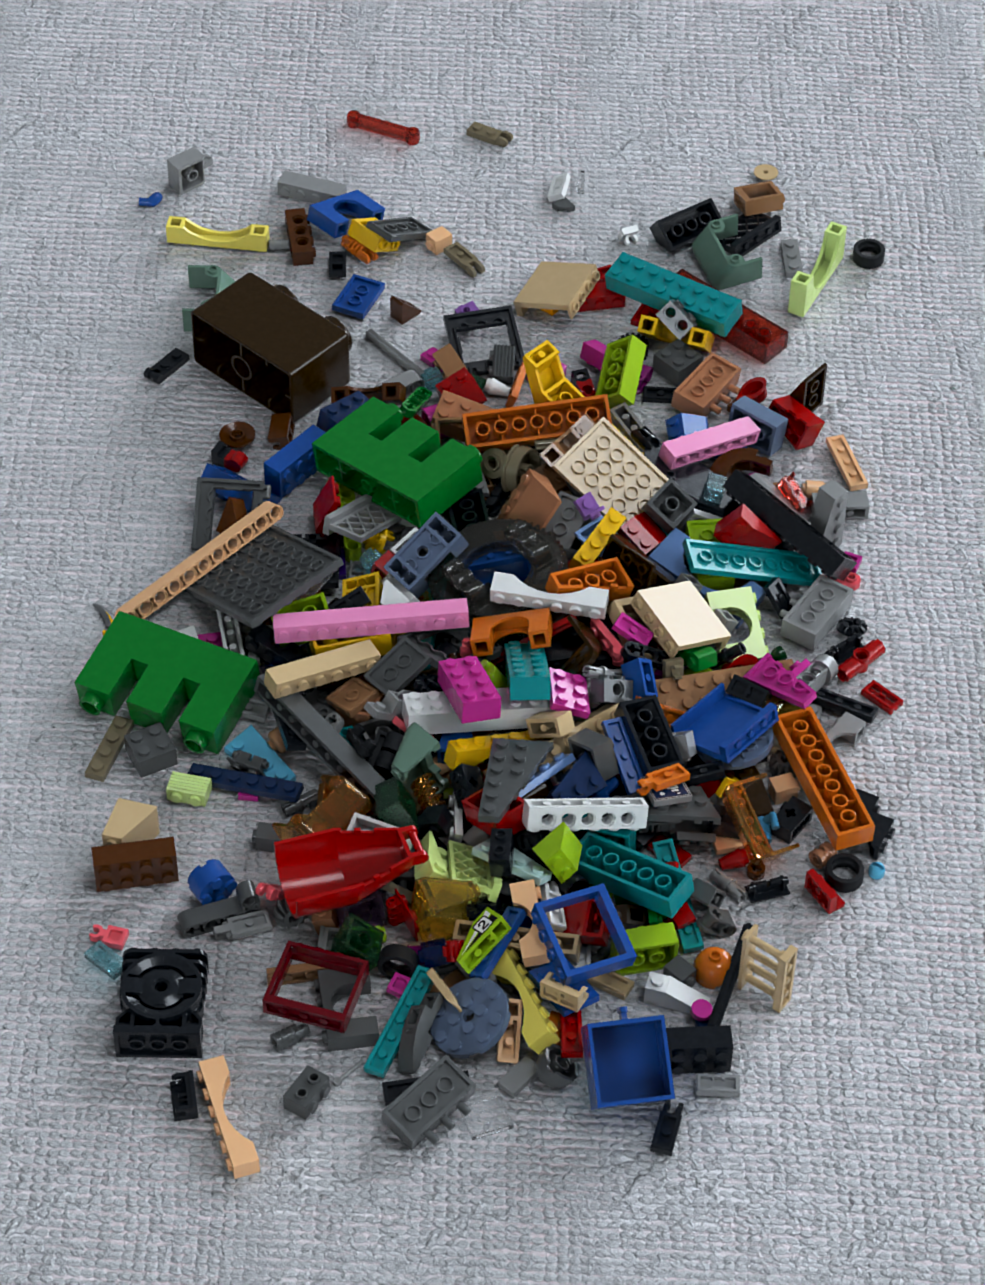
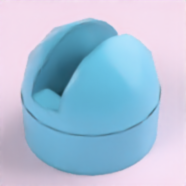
M873 862L869 866L868 875L875 880L884 877V865L881 862Z

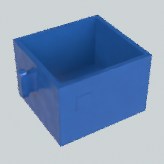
M627 1006L617 1008L620 1020L590 1023L581 1027L591 1110L664 1102L675 1099L664 1015L628 1019Z

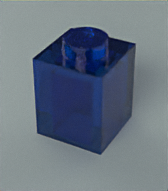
M445 938L420 943L421 950H417L419 962H424L426 968L450 963L446 962V957L443 956L442 946H446Z

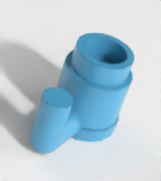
M770 812L766 816L755 817L751 819L750 823L757 846L770 844L772 842L771 828L772 830L780 828L775 812Z

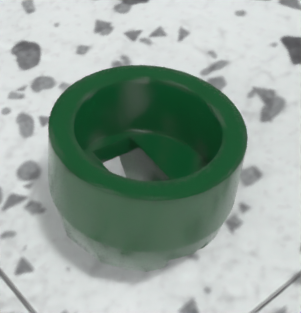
M781 646L771 651V656L775 661L787 659L786 652Z

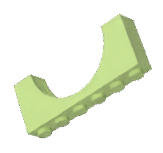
M831 221L824 232L821 250L812 272L807 274L797 271L792 278L788 313L800 317L805 316L843 259L847 226Z

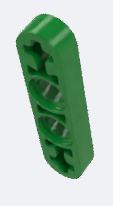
M418 387L402 403L400 410L403 416L414 418L429 402L432 392L425 387Z

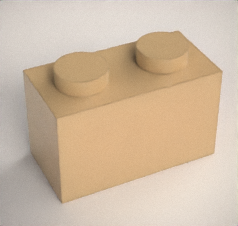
M571 710L539 712L526 719L530 738L562 737L576 730Z

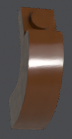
M737 448L719 456L712 464L710 470L719 479H728L735 469L740 471L749 470L771 476L773 461L766 457L758 456V449Z

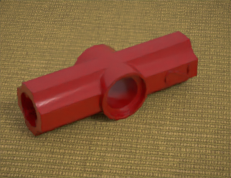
M879 639L872 640L863 648L855 649L853 656L838 666V679L842 682H848L858 673L866 672L868 665L885 653L886 648L883 642Z

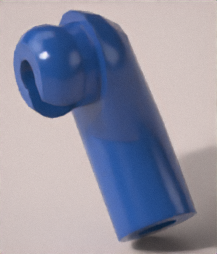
M155 192L148 198L140 197L139 206L155 207L162 201L163 196L160 192Z

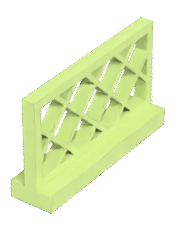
M448 840L447 853L450 884L486 893L488 901L496 903L502 888V878L491 877L489 863L471 855L474 846Z

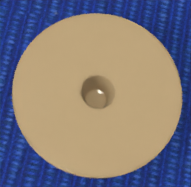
M762 164L755 167L754 175L761 180H773L778 176V170L772 165Z

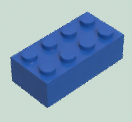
M315 425L310 426L264 462L265 485L271 486L273 494L283 498L317 472L312 443L326 433Z

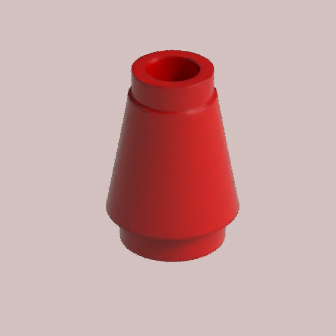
M737 848L718 859V863L722 871L746 867L745 865L749 863V858L745 848Z

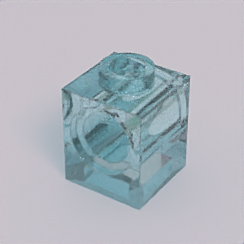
M709 472L704 485L702 500L720 504L725 492L722 486L727 481V477Z

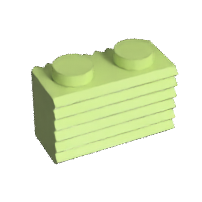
M172 771L166 786L167 800H171L174 803L183 802L195 807H205L212 791V779Z

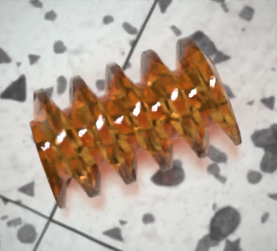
M426 773L418 777L410 785L411 790L414 791V796L418 798L417 803L421 805L420 809L422 812L428 806L446 804V801H439L443 797L442 794H435L439 791V787L432 788L436 784L435 780H429L433 776L432 773Z

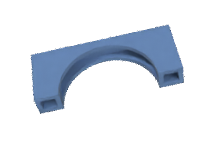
M676 527L649 555L651 560L658 563L661 568L673 575L675 579L681 573L689 574L684 564L683 554L685 551L682 543L685 538L690 539L688 535ZM750 580L742 587L751 586L752 592L756 594L757 603L755 605L757 608L764 600L765 591L763 587ZM704 586L699 593L703 598H705L707 592L720 590H714ZM732 615L739 622L735 627L738 629L744 620L736 615Z

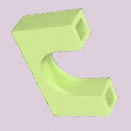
M751 586L706 593L704 600L713 612L715 609L727 610L730 614L743 619L747 624L749 637L742 641L746 647L745 654H752L760 660L769 653L768 646L764 644L763 640L765 639L764 628L760 627V611L756 609L755 605L757 603L756 594L752 592ZM738 643L726 644L725 648H730ZM717 649V650H716L717 654L720 653L722 649H720V650Z

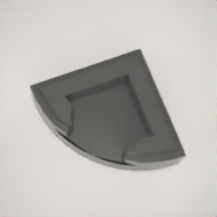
M566 197L552 203V208L557 211L559 209L567 210V212L575 211V205Z

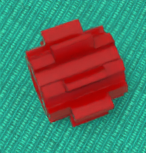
M465 940L445 941L446 946H442L446 962H457L456 959Z

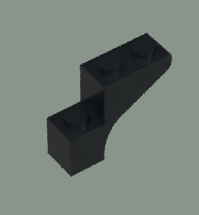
M856 789L875 824L873 841L868 842L870 857L877 860L881 853H885L888 839L892 840L896 829L893 828L894 819L879 814L881 806L878 805V796Z

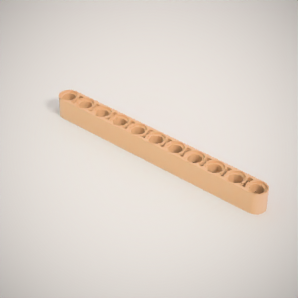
M270 501L263 502L119 607L115 612V617L119 611L141 619L147 618L279 521L284 513L282 506Z

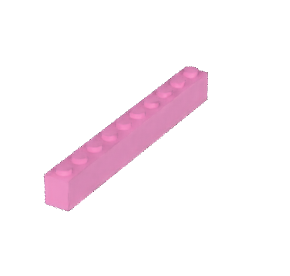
M467 598L281 613L273 616L275 644L469 627Z

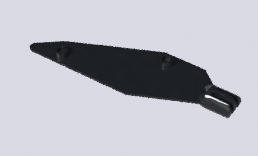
M646 426L635 429L630 433L631 438L644 450V456L668 479L672 478L690 497L725 509V516L740 506L739 501L733 500L726 494L727 490L722 487L724 482L707 466L695 462L670 470L658 456L662 443Z

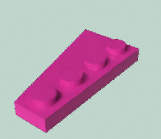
M769 653L743 676L744 679L770 691L772 695L803 709H806L817 698L815 690L801 679L798 680L790 670L787 671L783 668V665L778 660L775 661Z

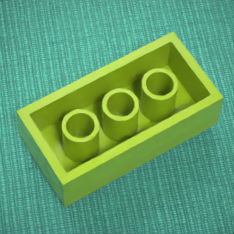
M633 334L608 343L596 395L607 394L610 409L624 402L628 406L634 405L647 345Z

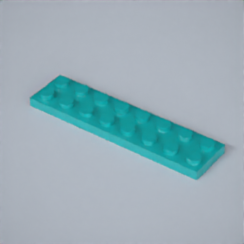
M686 538L682 543L691 573L770 582L774 577H779L782 583L811 586L819 575L822 574L821 568L813 566L807 561L808 558L806 556L800 555L795 551Z

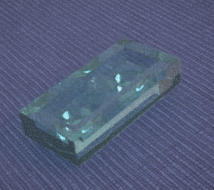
M100 940L84 952L85 958L113 980L121 975L123 958Z

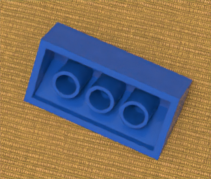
M207 463L201 476L205 478L248 480L226 467ZM216 489L217 497L224 501H227L228 497L243 499L247 514L251 512L252 491ZM271 492L270 499H263V501L278 504L282 498Z

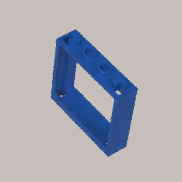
M604 883L534 904L531 911L532 923L536 924L539 930V939L545 944L549 961L553 962L555 975L559 977L563 986L634 964L637 955ZM594 899L619 955L570 970L546 913Z

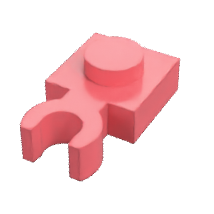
M95 924L93 925V931L97 932V934H89L90 941L92 942L102 941V946L123 950L129 936V929L108 925L107 929H103L101 925Z

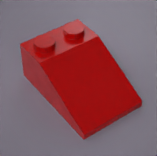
M742 504L718 521L713 535L720 543L773 549L782 542L745 504Z

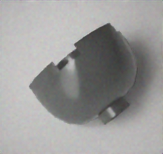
M552 1044L550 1047H546L537 1057L535 1068L538 1078L543 1084L551 1088L566 1087L579 1075L576 1061L572 1063L570 1058H561V1046Z

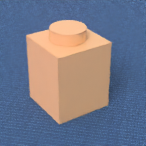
M440 226L426 233L425 245L428 250L438 255L444 252V248L452 245V234L443 226Z
M791 772L769 778L768 793L775 805L782 804L785 801L788 802L792 796L798 798L800 784Z

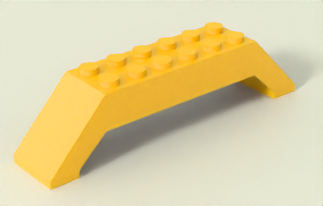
M548 340L538 345L522 358L534 404L585 397L565 377L558 355L560 352Z

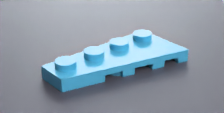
M252 725L224 747V752L231 757L235 750H241L252 755L250 761L254 755L265 758L269 762L268 769L263 771L267 777L296 781L294 772Z

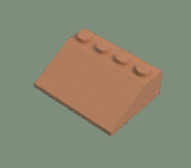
M528 469L522 475L519 485L512 491L510 499L503 505L501 513L491 525L494 537L503 546L513 543H524L527 545L528 551H531L562 503L549 479L531 469Z

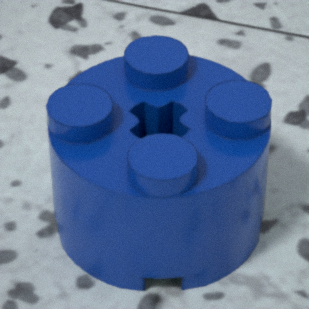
M211 859L205 861L206 865L202 867L198 865L188 877L189 889L202 905L227 899L236 889L237 882L219 860Z

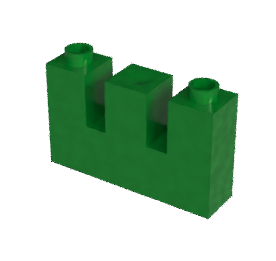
M372 397L312 443L317 471L329 478L334 476V481L361 496L365 494L372 496V502L421 528L435 512L439 515L483 481L480 464L482 462V455L473 445L465 446L454 439H450L441 446L439 431L413 417L402 425L403 414L394 403L386 404Z
M119 611L74 683L80 700L79 705L83 710L92 715H99L100 712L115 716L136 681H138L126 700L131 719L134 720V724L142 727H148L161 722L167 734L187 700L190 699L178 720L183 744L195 753L201 754L207 750L219 755L242 716L243 710H245L249 700L255 694L254 687L260 672L256 659Z

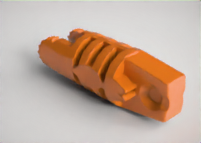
M342 236L341 245L362 262L369 264L371 260L375 261L378 259L376 252H373L351 236Z

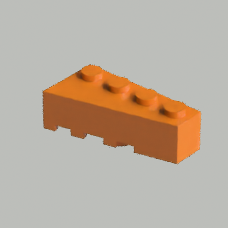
M614 557L550 573L545 589L548 593L557 594L572 593L588 587L608 589L609 601L630 597L634 585L619 559Z

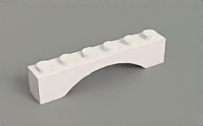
M495 571L490 588V601L534 609L550 607V611L555 613H566L573 616H585L604 620L609 602V590L588 587L572 593H547L526 585L514 574Z

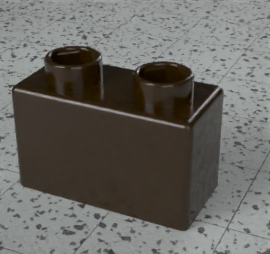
M250 272L191 312L195 361L275 414L291 412L293 420L296 422L331 396V387L345 386L350 381L349 351L352 348V338L346 326L333 316L323 317L303 305L286 286H273Z

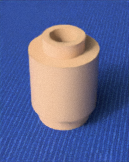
M806 480L801 485V494H804V498H811L812 493H818L819 487L826 483L824 481Z

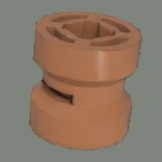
M825 841L819 845L818 849H813L809 852V859L816 868L821 869L826 866L828 860L836 855L837 852L831 843Z

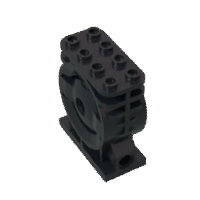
M129 948L124 951L120 978V1008L122 1013L116 1017V1022L113 1026L116 1057L202 1058V1018L204 1015L209 973L208 955L205 951L198 948Z

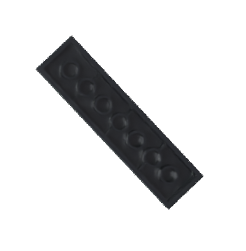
M735 469L722 486L727 490L726 494L730 498L739 501L740 506L745 504L774 533L776 532L781 535L779 537L781 540L794 546L793 549L797 553L808 558L807 561L813 566L821 568V572L828 578L831 577L834 580L840 579L844 581L857 564L856 561L749 474Z

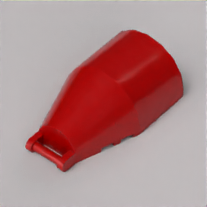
M416 826L374 828V831H361V828H354V831H343L341 828H331L274 842L278 876L291 915L294 919L354 905L404 874L414 865L427 862L429 856L420 843ZM407 839L411 840L415 852L411 853L406 842Z

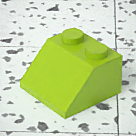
M563 821L532 849L550 872L563 884L578 871L583 845Z

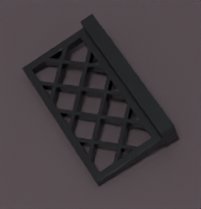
M761 213L751 215L754 218H748L750 216L742 214L738 217V224L746 223V225H738V231H746L738 232V235L728 237H735V239L724 238L719 241L726 252L731 255L739 254L743 257L782 231L781 217L778 215L769 217Z

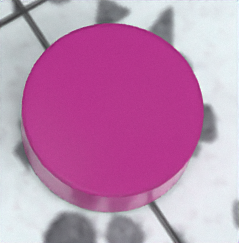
M698 999L693 1002L690 1012L695 1020L702 1022L710 1018L713 1008L707 1000Z

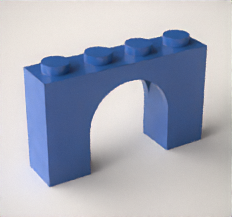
M355 190L310 205L307 220L335 239L347 235L349 219L341 214H348L357 218L375 217L378 220H383L385 208L361 191Z

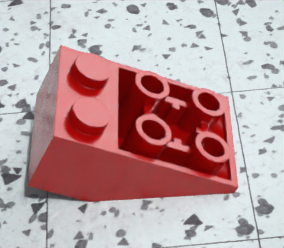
M334 476L329 478L313 503L315 534L320 533L321 537H324L322 532L325 516L337 510V507H341L340 496H336V494H339V485L335 483Z
M594 899L563 907L567 928L562 933L580 935L582 944L607 947L610 933Z

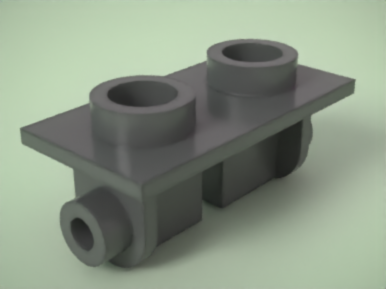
M235 750L232 753V758H226L230 762L231 768L240 772L243 770L247 773L266 776L263 771L269 767V762L265 758L254 755L250 761L252 755L241 750Z

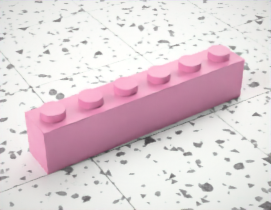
M749 416L738 418L728 423L696 431L673 440H667L662 443L658 456L670 470L724 454L733 449L755 444L761 430Z

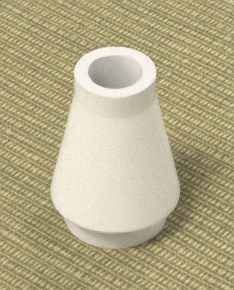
M488 378L484 391L488 392L487 394L506 397L509 396L511 387L495 378Z

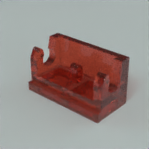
M792 472L788 477L787 475L782 477L777 485L786 499L800 513L811 507L813 502L812 500L808 501L794 478L796 474Z

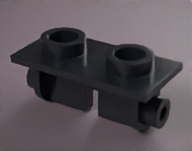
M854 633L845 641L836 646H831L830 650L824 654L830 655L836 660L837 664H840L853 656L855 649L864 647L861 643L863 637L860 633Z
M783 875L772 878L770 881L751 882L750 885L744 887L748 892L751 903L790 894L787 884H789L788 877Z

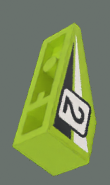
M487 907L472 923L456 961L467 974H470L512 928L500 914Z

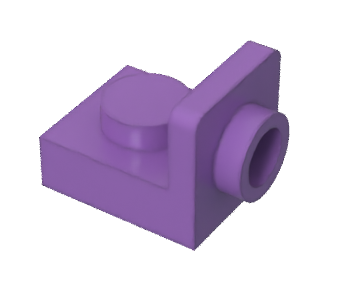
M591 492L586 493L573 502L584 521L589 518L592 521L602 515L600 512L605 509L604 506L599 507Z

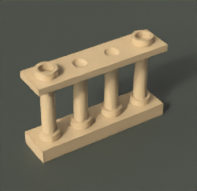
M754 924L750 930L746 929L741 937L743 942L737 988L741 990L747 982L772 996V1009L780 1013L791 1000L798 948L790 945L786 951H780L757 937L759 925ZM756 947L777 958L778 963L758 952ZM754 959L774 970L776 975L755 964ZM753 972L773 983L775 988L752 975Z

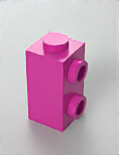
M596 339L583 342L580 358L586 361L588 365L598 368L601 372L607 346Z

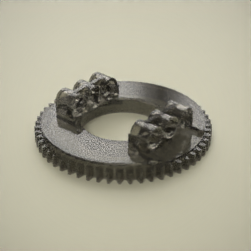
M501 518L486 520L458 531L469 543V546L456 558L449 553L428 575V584L433 601L467 598L469 624L472 628L473 618L535 610L534 608L517 607L511 604H499L490 601L488 590H486L479 579L475 580L473 573L468 569L479 557L496 551H510L523 556L531 564L530 573L523 583L543 592H547L545 586L550 573L569 569L563 545H560V541L556 540L555 535L551 536L550 531L546 532L545 528L540 529L539 525L533 526V522L528 523L526 520L523 521L521 519Z

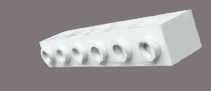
M643 797L524 799L522 823L531 832H539L540 830L553 831L563 821L573 832H577L580 829H588L590 831L629 829L636 831L646 828L649 805Z

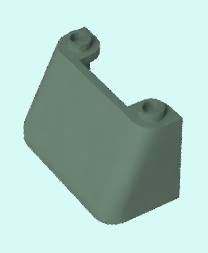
M415 722L407 728L391 764V773L395 779L401 807L406 812L410 811L416 816L448 788L450 782L439 774L441 769L433 762L431 752L435 753L441 748L439 741Z

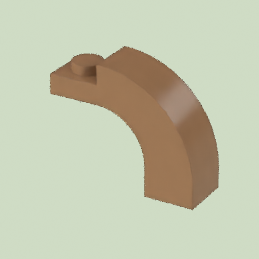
M585 413L539 455L552 468L596 423Z

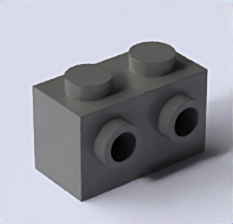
M307 1065L283 1095L284 1109L306 1120L310 1114L317 1110L322 1098L328 1096L331 1090L329 1076Z

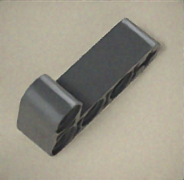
M250 880L242 881L236 886V896L180 912L177 919L185 937H194L213 931V927L222 925V922L227 921V918L261 910L260 898L255 894L256 888L254 883Z

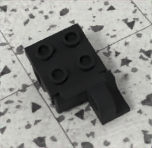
M379 729L374 739L377 747L372 751L373 756L367 757L366 761L378 773L394 779L391 773V764L404 736L394 731L387 733Z

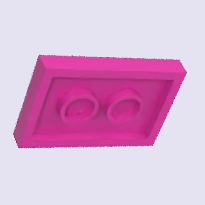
M549 667L550 709L555 711L571 710L573 716L588 719L590 706L586 677Z

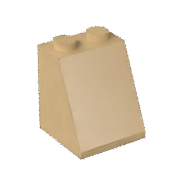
M118 798L102 833L103 846L156 838L160 833L157 806Z

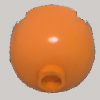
M720 947L703 949L697 954L693 967L697 969L696 981L701 986L709 989L722 986L726 972L731 964L732 956L730 953Z

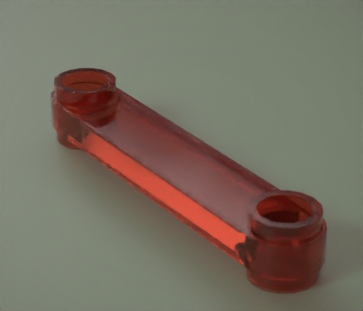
M351 110L347 113V124L350 128H359L405 141L409 145H417L419 143L420 132L416 127H405L360 114L356 110Z

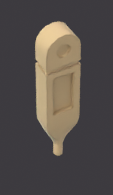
M430 968L426 974L446 1000L457 1008L459 1012H462L455 995L433 968Z

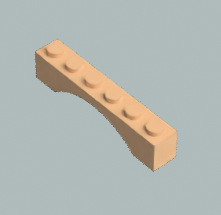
M224 1055L199 1061V1071H196L199 1084L203 1083V1098L205 1101H209L210 1105L207 1106L209 1116L215 1119L216 1123H213L216 1136L220 1135L221 1137L219 1145L222 1154L226 1153L227 1155L225 1163L228 1172L232 1171L234 1179L259 1173L260 1163L254 1143L235 1130L224 1112V1099L230 1086V1073Z

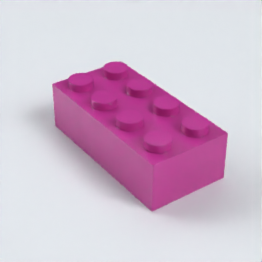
M466 656L465 658L457 659L449 658L438 661V683L462 724L500 718L502 698L477 656Z

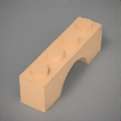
M534 879L509 884L513 906L524 909L527 916L533 920L531 915L533 906L539 902L538 899L542 898L540 886L536 887ZM533 923L530 931L523 938L519 939L525 968L550 963L546 953L547 948L540 941L539 930L536 924L534 925Z

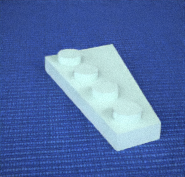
M491 838L474 846L471 855L489 863ZM514 848L512 874L525 880L534 879L535 885L538 886L551 880L552 872Z

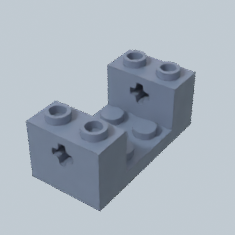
M435 512L385 564L384 569L418 599L430 587L425 578L449 553L457 558L469 546V543L462 534ZM422 548L428 549V553L425 556H419V551Z

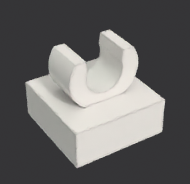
M637 225L622 228L617 234L619 241L624 240V244L628 246L630 238L636 244L638 241L636 234L639 232Z

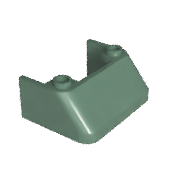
M738 214L710 221L692 243V252L711 287L716 290H723L762 278V257L745 261L739 254L727 256L719 241L738 235Z
M188 265L189 288L216 289V294H218L235 282L234 279L216 265ZM182 308L184 332H192L191 312L194 308Z

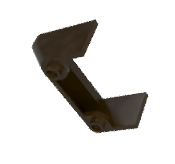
M569 615L567 619L585 643L560 669L568 673L582 675L584 673L582 672L585 665L591 666L600 656L602 645L586 624Z

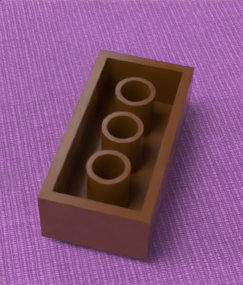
M174 836L91 847L97 892L179 881Z

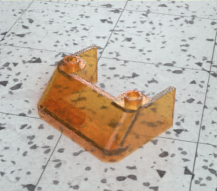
M767 773L734 782L728 785L722 793L723 804L748 855V859L755 865L777 859L800 847L799 843L773 851L747 796L745 788L767 777Z
M322 775L320 778L323 782L327 783L330 793L308 815L296 814L291 817L290 822L287 824L273 823L272 827L280 841L331 828H341V830L346 831L354 812L366 815L373 807V804L367 795L344 776Z

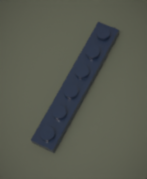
M196 763L192 764L187 773L211 778L213 788L294 803L298 802L304 790L303 783Z

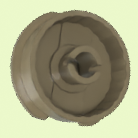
M515 444L508 450H501L499 448L487 449L482 454V462L480 464L481 470L486 477L491 479L501 478L503 491L512 492L517 488L521 476L528 469L534 470L541 466V458L539 452L529 445L519 446Z

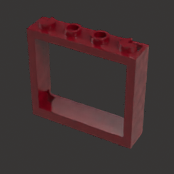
M288 940L262 999L263 1012L345 1033L369 975V961ZM292 960L358 976L343 1013L277 996Z

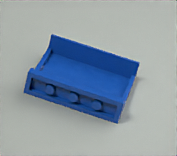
M721 682L671 724L672 732L693 730L697 751L728 764L779 721L777 705L770 702L764 708L751 704L727 694L724 683Z

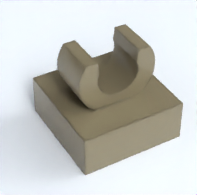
M681 657L663 659L662 678L682 679L684 675V659Z

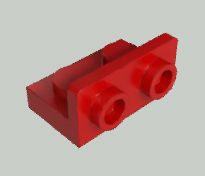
M814 868L806 871L804 887L828 914L845 906V902L825 881L821 874H818Z

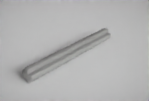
M373 329L366 331V338L407 371L414 370L422 379L426 378L424 370Z

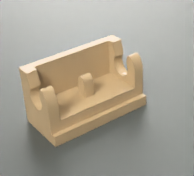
M548 972L544 979L540 981V997L578 1012L589 997V993L586 992L588 987L583 986L578 991L567 985L563 986L562 983L552 978L553 972Z

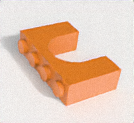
M550 607L473 618L470 636L473 656L493 655L495 642L506 635L514 633L528 634L531 649L551 647L553 621Z

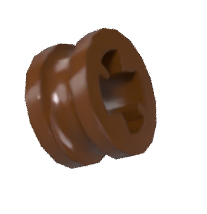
M758 860L749 862L747 865L748 878L753 881L763 879L765 876L764 863Z

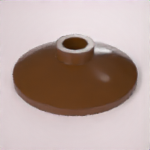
M236 421L224 425L219 432L221 442L226 443V446L241 448L254 441L255 430L248 423Z

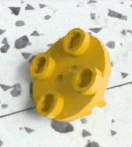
M386 528L363 541L366 550L365 554L373 558L379 554H384L386 550L383 548L386 540L394 541L395 537L392 536L394 533Z

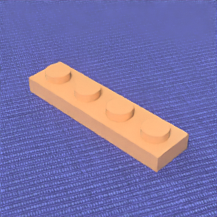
M842 434L826 437V444L849 490L855 491L868 488V482L845 436Z

